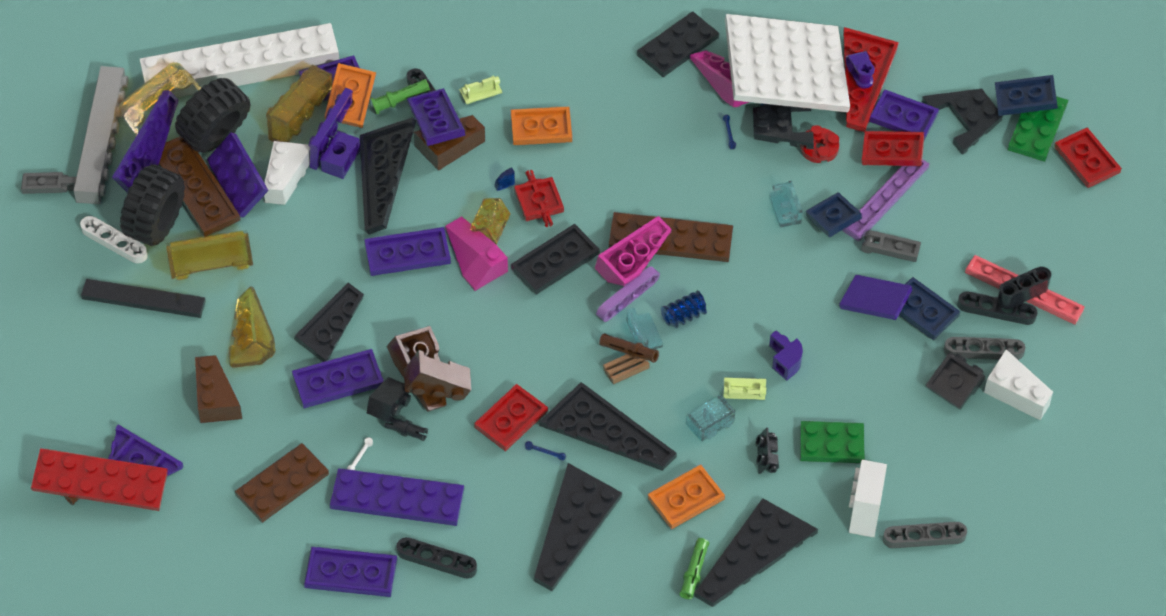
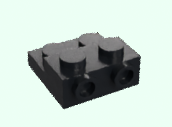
M949 352L925 386L961 410L970 396L974 395L984 382V371L977 365L970 366L967 364V360L960 354L954 355Z

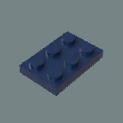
M1053 75L995 82L999 116L1058 108Z
M912 277L905 283L906 285H911L912 292L899 316L934 341L960 316V311Z

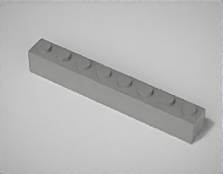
M100 67L74 187L76 203L100 204L102 196H105L106 186L104 184L109 179L108 165L112 164L111 151L115 149L116 145L114 136L119 131L118 118L122 117L121 103L125 102L124 88L128 87L129 81L128 76H125L124 68Z

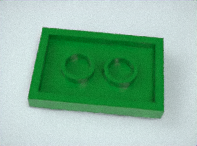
M801 421L800 461L861 463L862 460H865L864 423Z

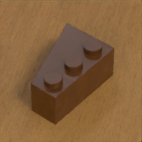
M217 356L195 357L200 423L243 419L241 406Z

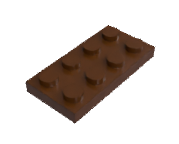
M301 443L235 491V495L263 523L328 476L329 470Z

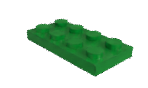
M1056 96L1057 109L1021 113L1008 145V151L1045 162L1069 100Z

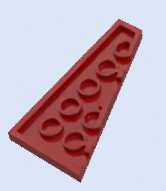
M844 27V69L850 102L849 112H846V127L865 132L894 60L899 42ZM862 51L868 53L869 59L875 68L872 75L873 85L871 87L861 88L856 84L846 65L847 55Z

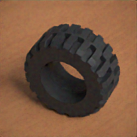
M227 78L213 80L197 91L186 102V105L182 107L175 122L176 132L196 152L205 153L206 151H211L213 148H217L231 132L235 133L237 128L243 124V121L248 116L247 113L250 111V99L232 80Z
M157 165L144 167L138 173L137 178L134 179L124 200L120 217V228L123 234L149 246L158 245L162 242L165 236H168L170 233V229L173 228L174 222L178 218L179 210L182 207V200L185 194L183 178L179 174Z

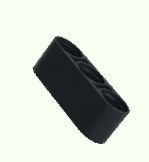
M1040 266L1002 283L997 297L998 305L1001 308L1010 309L1045 293L1049 288L1052 276L1051 271L1046 267Z

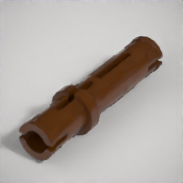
M606 333L600 337L599 344L602 347L632 355L635 359H645L652 363L658 360L659 351L645 347L642 343H632Z

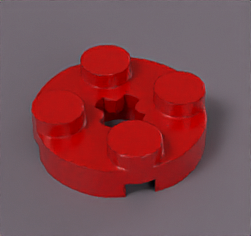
M819 125L812 126L810 130L806 131L813 132L814 149H806V145H800L802 155L807 160L814 163H821V161L825 160L829 162L838 155L839 136ZM821 143L824 145V147H816V144Z

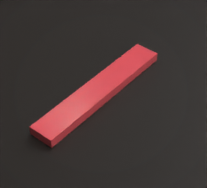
M974 255L965 270L966 274L998 289L1002 283L1019 276L977 255ZM1049 289L1045 293L1026 301L1074 325L1085 306Z

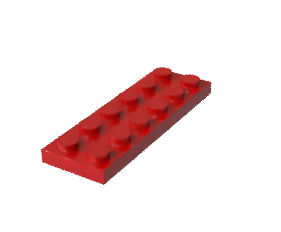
M40 448L31 490L160 511L168 468Z

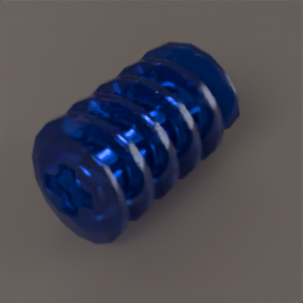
M698 290L695 293L691 292L688 296L675 300L674 303L670 302L667 306L661 307L663 320L669 326L672 324L674 328L679 327L678 321L685 325V318L691 322L693 320L692 314L699 318V311L703 315L707 314L704 297Z

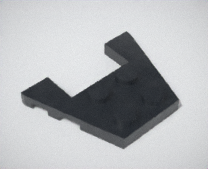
M982 88L922 97L924 104L939 110L949 107L968 131L953 139L954 145L962 155L968 151V148L975 145L984 134L990 132L1000 123L1003 116L998 115V108Z
M773 104L753 108L754 139L772 143L783 141L789 142L790 146L797 147L800 144L806 145V149H814L813 132H792L791 112L811 111V108Z

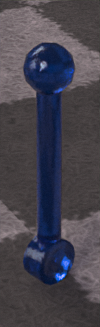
M726 114L723 116V121L726 123L730 141L728 147L733 150L736 148V142L733 141L729 123L730 116Z
M531 441L525 443L526 450L534 449L558 457L561 461L566 459V454L563 452L557 453L535 446Z

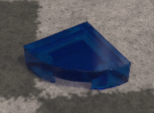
M512 167L505 170L496 179L494 187L497 191L515 185V171Z

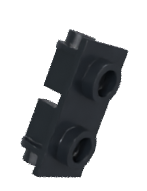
M766 427L757 436L755 442L758 450L756 463L759 474L765 469L769 470L770 473H775L779 468L778 454L771 453L778 452V437L775 436V433H769Z

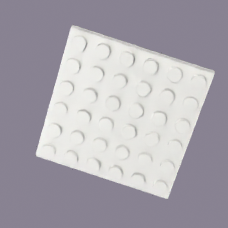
M726 14L725 27L735 101L849 112L850 102L838 26Z

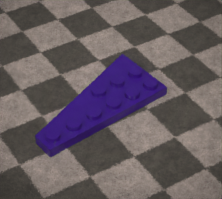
M163 90L112 176L127 194L134 179L137 178L138 173L144 167L159 165L179 102L171 91Z

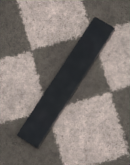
M86 279L81 293V299L197 318H201L206 303L205 297Z

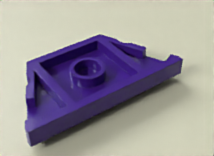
M119 424L116 426L115 439L112 441L111 454L108 459L168 468L167 476L183 469V462Z

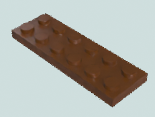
M181 136L166 142L159 167L177 173L183 178L185 194L182 203L204 237L241 221L239 213L199 152H196Z
M614 212L609 248L656 217ZM660 217L672 231L655 254L729 262L733 225Z

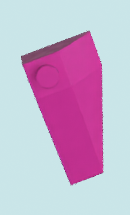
M707 50L690 55V59L725 102L732 107H740L743 104L749 103L734 100L730 62L724 61V57Z
M462 216L445 226L457 262L461 268L462 276L474 291L508 272V257L493 241Z
M657 216L599 254L595 269L607 282L625 286L640 276L672 229Z

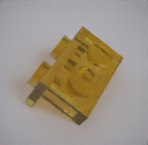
M485 198L470 229L473 232L481 231L486 237L497 244L511 213L501 198Z

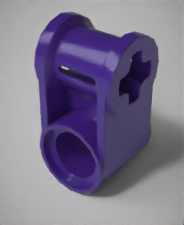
M862 51L847 55L846 65L856 84L861 88L871 87L873 85L872 75L875 68L869 59L868 53Z

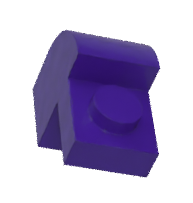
M775 330L770 334L769 347L777 353L773 357L772 369L787 381L801 367L803 347L797 338L790 342L785 335H781Z

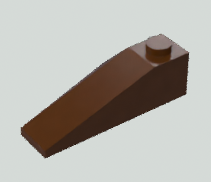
M431 326L395 336L386 346L395 366L403 377L405 367L418 350L423 351L424 356L430 358L433 356L438 357L439 344ZM416 395L427 412L447 405L446 397L435 398L432 395Z

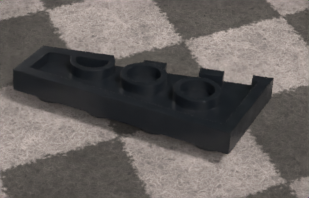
M348 282L295 335L294 340L322 362L328 361L363 300L364 294Z

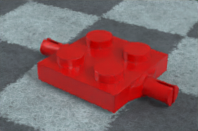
M528 170L525 172L528 181L514 186L525 221L543 218L545 227L548 228V224L551 227L553 222L550 216L564 212V206L553 177L536 179L533 170H530V173Z

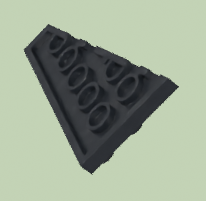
M582 382L539 421V426L662 471L677 457V453Z
M762 498L694 592V597L714 607L731 595L739 586L745 585L756 574L762 573L785 557L786 553L802 545L803 541L816 535L818 529Z

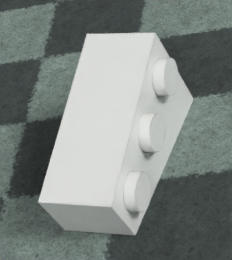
M274 141L265 178V185L269 190L264 195L265 203L286 204L296 189L298 181L301 177H304L306 169L310 165V147H308V144Z
M1005 350L987 379L984 393L1041 420L1050 406L1053 391L1009 351Z
M862 460L860 468L856 467L854 476L856 481H853L851 494L855 495H851L849 508H853L849 533L875 537L887 464Z

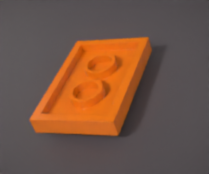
M338 63L324 119H326L329 108L334 107L337 95L342 94L344 89L348 88L353 90L352 103L342 123L363 128L376 72Z
M569 106L511 110L513 145L572 142Z
M699 465L650 492L648 500L672 530L725 500V494L703 466Z

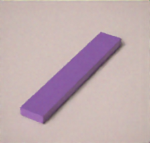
M922 159V166H901L859 210L862 214V219L843 229V232L859 242L865 236L866 231L870 230L929 168L930 163Z

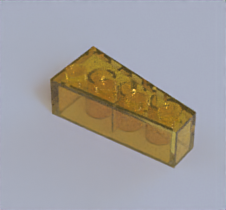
M312 64L308 70L302 73L298 81L291 85L285 95H282L278 102L269 108L266 117L270 141L291 143V138L294 135H299L302 131L300 127L304 120L309 121L312 117L314 106L319 107L332 89L331 73Z

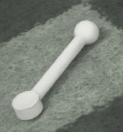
M372 438L365 439V445L353 463L347 467L348 470H355V466L366 449L373 445Z

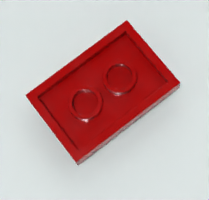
M1088 127L1055 142L1054 148L1087 188L1121 173L1122 168Z
M865 131L862 165L922 166L924 132Z
M516 384L474 423V428L506 452L548 412V407Z

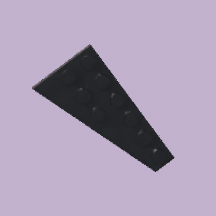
M413 117L360 135L364 225L367 234L387 229L416 120Z
M568 463L536 568L534 582L550 591L555 589L622 498V492Z

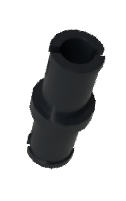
M393 418L390 421L391 423H385L384 425L386 429L399 432L404 437L411 436L421 441H425L427 438L423 434H428V428L412 424L410 420L403 421Z

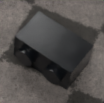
M388 377L369 396L366 413L388 423L395 416L397 417L404 406H408L411 399L409 392H405V383Z

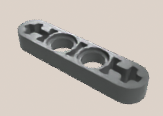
M949 337L945 341L944 353L946 355L949 352L954 355L958 353L964 358L1000 360L1004 353V348L1007 347L1006 350L1019 360L1024 356L1026 347L1018 339ZM977 345L980 350L971 351L969 346ZM994 345L998 346L1000 348V351L993 352L989 349V347Z
M961 522L891 526L885 529L883 542L889 548L959 544L966 539L967 527ZM937 530L942 536L940 538H933L930 532ZM954 530H958V533H960V535H956ZM916 532L920 535V538L913 540L908 534ZM891 534L894 535V537L896 538V540H892V538L890 537V535H891Z

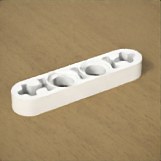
M87 216L81 220L82 233L90 239L133 263H143L147 259V250L142 243L125 236L119 230L93 216ZM105 232L111 233V236L108 238L100 237ZM118 242H127V245L124 247L116 246Z

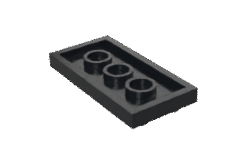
M692 11L638 49L637 56L659 75L665 77L690 59L691 54L700 52L717 40L719 32Z
M573 224L513 262L511 269L537 295L599 255L600 249L576 224Z

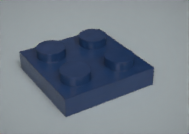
M839 192L806 210V216L829 238L862 219L861 212Z

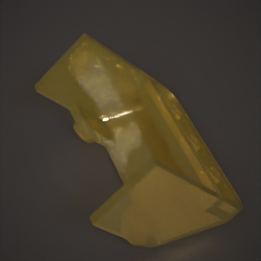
M173 62L119 104L118 110L137 135L139 132L137 127L145 119L144 111L159 99L163 90L170 91L174 87L184 90L193 84L197 91H199L201 87L180 63Z
M247 230L166 243L172 279L189 278L188 274L230 266H237V270H242L253 265Z

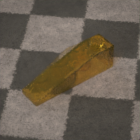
M250 286L237 300L234 319L238 321L231 335L234 337V344L229 347V362L232 368L261 365L269 358H272L276 352L273 333L254 287Z

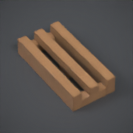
M629 354L603 365V370L612 384H616L650 368L648 361L641 358L635 359ZM641 362V364L630 368L631 366ZM623 370V372L613 376V374Z

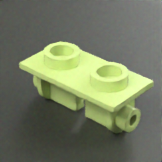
M494 75L482 80L480 83L465 84L464 87L459 89L466 105L503 93L499 86L500 79Z
M724 377L723 398L765 400L766 379Z

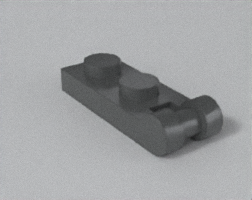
M868 230L865 233V242L862 243L861 250L868 254L873 252L916 262L921 242Z

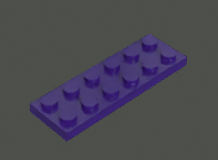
M338 468L330 501V509L457 526L465 488L464 485Z

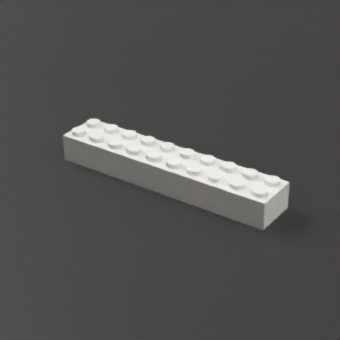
M328 23L140 58L148 102L150 103L156 102L163 90L171 91L176 97L193 95L201 90L204 85H208L209 82L216 81L218 78L230 79L237 86L299 75V71L339 60V52L332 25Z

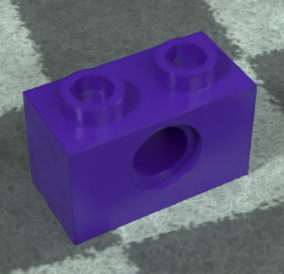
M338 131L335 137L330 139L327 150L322 152L319 162L321 163L322 172L344 179L360 152V139Z

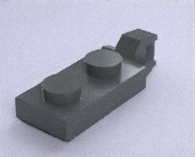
M63 172L24 173L21 191L22 194L74 191L77 176L68 177V175H63Z

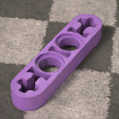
M652 266L648 267L640 276L606 300L598 308L596 315L604 322L609 321L653 286L659 279L660 273Z

